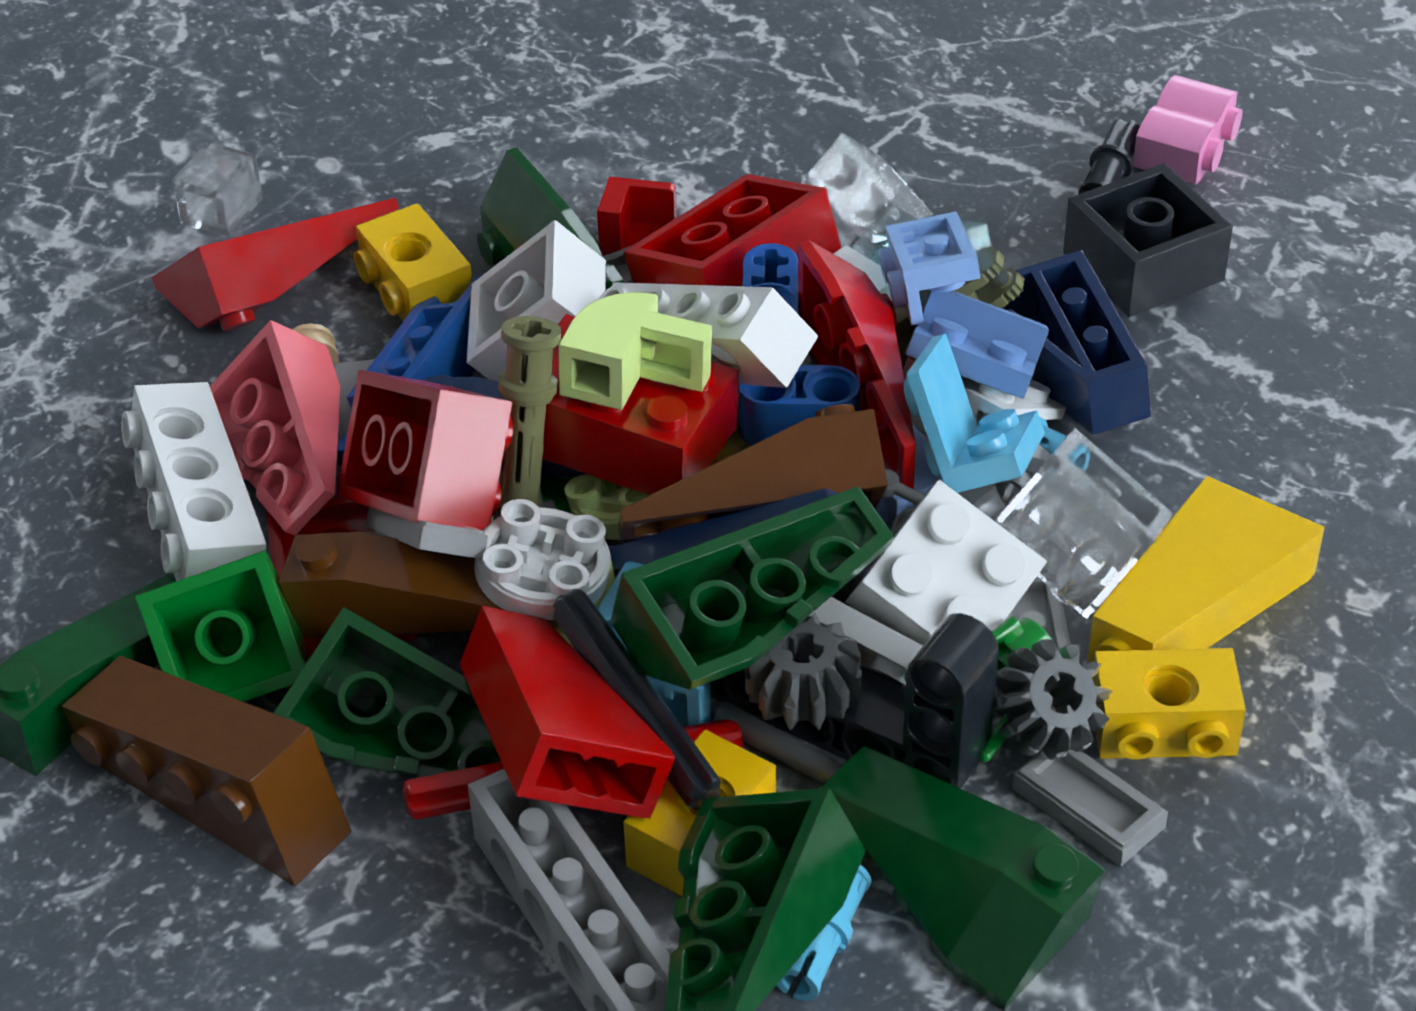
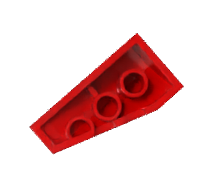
M395 197L200 246L154 275L152 280L155 288L198 329L220 323L223 332L241 328L256 321L254 315L256 310L274 301L357 240V225L395 212L399 209V205Z
M810 240L798 243V315L818 335L808 354L815 365L844 367L851 370L857 376L860 382V411L874 409L885 469L893 470L899 476L900 483L914 489L916 442L911 414L904 394V375L895 331L897 318L892 300L886 293L881 294L864 271Z

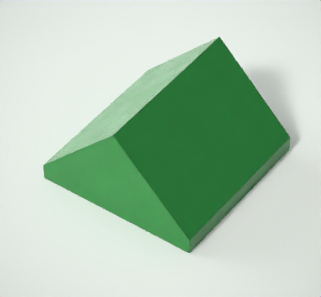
M265 550L135 596L163 672L242 702L293 685L308 662L304 639L279 584L280 576Z

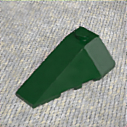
M859 486L623 572L610 623L646 676L691 690L752 666L892 544L894 535Z
M167 574L0 660L1 757L37 776L72 744L70 737L74 732L61 707L65 702L119 656L152 668L159 664L135 596L174 583L176 578Z
M345 607L342 608L274 712L276 715L310 727L320 754L330 760L415 778L501 762L465 676Z
M863 746L820 787L831 789L866 849L863 857L876 862L894 887L892 896L905 914L912 911L932 938L930 948L944 967L1003 1011L1007 1009L1090 918L1106 869L1039 823L866 746Z
M830 788L705 798L679 851L678 871L684 878L683 898L675 900L673 918L680 928L678 948L670 954L665 1011H755L844 905L866 849Z

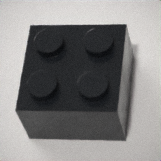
M1163 163L1068 198L1063 253L1067 255L1083 250L1109 298L1128 317L1224 281L1233 225Z

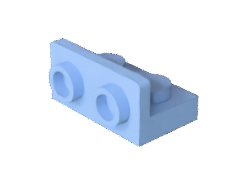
M956 211L885 226L888 247L878 249L884 283L889 285L894 308L904 306L911 325L924 323L919 291L929 289L933 292H949L962 287L966 281L980 279L977 254Z

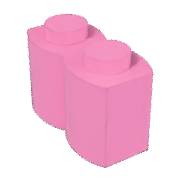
M1178 75L1172 76L1165 85L1157 104L1149 110L1138 130L1133 167L1147 170L1165 163L1183 181L1192 184H1198L1206 171L1215 172L1222 156L1225 140L1233 141L1241 124L1243 111L1242 109L1235 108L1238 92Z

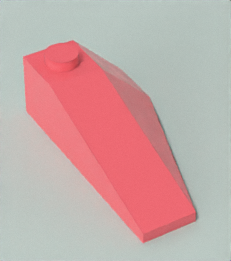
M270 320L210 385V389L242 478L248 480L256 489V498L282 529L287 533L296 535L335 495L341 386L326 345Z

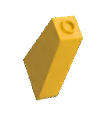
M1206 476L1094 613L1087 661H1094L1095 651L1209 648L1312 578L1316 572L1325 527Z

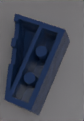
M1083 250L1015 270L1025 279L1024 291L1014 301H1009L1008 305L1002 309L1044 324L1049 329L1031 380L1048 387L1051 390L1048 397L1066 407L1065 412L1092 435L1151 417L1147 364Z

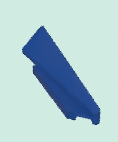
M483 275L472 278L469 286L455 302L441 304L440 300L434 296L417 304L366 371L423 381L426 377L438 375L471 377L475 370L467 363L472 283ZM356 385L346 397L351 410ZM347 433L338 441L337 464L342 466Z

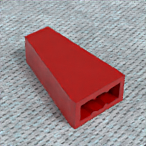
M481 606L459 665L516 796L650 819L675 760L671 749L545 618Z

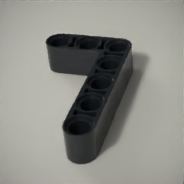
M963 613L950 614L942 620L909 663L906 671V685L860 665L859 670L862 671L861 689L857 693V700L849 702L844 719L825 715V720L819 730L809 721H798L789 730L784 716L764 720L759 704L749 702L748 694L745 691L746 672L744 669L711 681L710 697L722 703L729 702L769 725L847 761L863 746H866L961 789L980 763V752L991 737L999 652L998 643L992 631L983 622Z

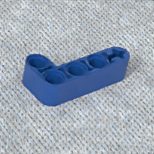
M761 244L752 248L746 253L743 261L742 286L773 287L798 314L797 254L791 248L782 244ZM800 365L787 388L738 384L739 431L741 438L749 446L807 418L816 417L815 413L829 406L848 404L854 406L855 412L860 411V382L851 370L840 366Z

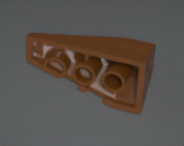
M848 404L820 409L815 413L816 417L807 418L621 509L618 523L620 540L644 538L824 488L840 493L859 486L876 509L888 487L874 409L855 412L854 406Z

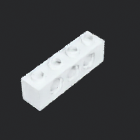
M614 282L598 298L601 299L606 296L629 292L658 295V313L712 325L711 361L738 369L739 384L787 388L818 338V335L773 287Z
M208 382L134 385L132 410L124 411L122 414V439L125 448H134L135 451L134 473L138 488H147V513L150 527L152 530H160L162 535L161 559L164 571L166 573H174L176 581L258 552L266 551V541Z

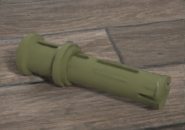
M521 316L506 320L502 324L501 339L507 344L506 370L499 375L498 390L504 400L513 401L510 414L513 421V435L510 445L503 452L500 508L505 503L516 499H526L540 507L541 499L539 495L544 450L546 404L552 401L553 397L557 394L558 380L551 373L553 348L560 343L561 328L557 323L549 319Z

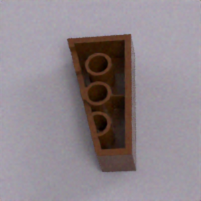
M119 656L61 706L74 732L70 737L71 742L83 759L94 766H101L293 886H297L352 832L316 741L308 726L123 656Z

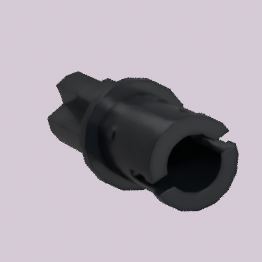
M1117 119L1112 123L1103 144L1096 147L1090 156L1089 164L1091 168L1084 183L1080 186L1078 194L1130 176L1133 171L1132 157L1135 153L1136 135L1140 127L1136 121L1130 120L1126 122L1122 119Z

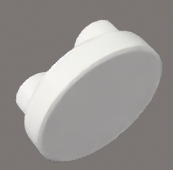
M516 499L505 503L501 508L500 517L492 521L483 530L484 534L488 535L487 545L483 553V559L475 558V577L483 593L500 608L545 618L546 620H555L553 603L560 595H567L573 589H580L587 593L594 604L603 595L608 583L611 557L605 541L606 528L598 518L591 515L575 516L571 513L551 508H539L532 501Z

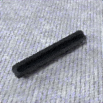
M573 589L567 595H560L553 603V608L555 609L554 619L582 658L671 749L675 760L667 779L686 806L692 809H700L705 798L718 797L721 785L719 776L587 593L580 589Z

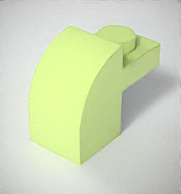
M629 292L598 299L587 305L575 316L559 343L560 395L622 410L640 377L702 392L711 374L712 325L658 313V295Z

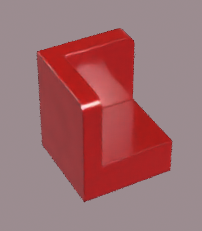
M609 176L597 209L599 249L602 256L630 247L676 219V186L669 182Z

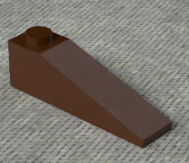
M381 532L295 535L279 581L303 638L324 637L343 607L390 634L472 631L481 606L502 609L493 603L479 587L474 571L475 558L417 549ZM547 620L554 628H558L556 620Z

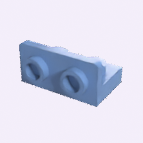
M954 290L949 292L931 291L923 312L924 323L917 325L905 355L917 359L932 337L946 334L961 376L1024 399L1047 338L1048 327Z

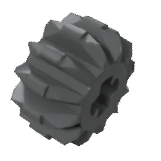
M814 613L806 622H801L752 666L744 668L746 672L745 691L748 694L749 702L759 704L764 720L784 716L789 730L798 721H809L819 730L825 720V715L844 719L849 702L857 700V693L861 689L862 671L859 670L860 652L857 649V641L846 638L841 622L823 627L816 613Z
M1042 639L1034 643L1031 650L1020 647L1011 652L1007 658L1009 668L1004 667L997 671L996 686L1004 694L994 698L993 711L997 713L1005 712L1008 722L1002 724L998 735L1008 738L1020 733V754L1031 756L1042 749L1046 759H1061L1067 756L1069 749L1079 752L1088 748L1094 741L1091 731L1103 728L1109 720L1096 704L1107 700L1112 690L1102 686H1095L1092 677L1097 675L1102 663L1092 661L1081 666L1079 664L1080 644L1073 645L1070 643L1058 650L1053 639Z

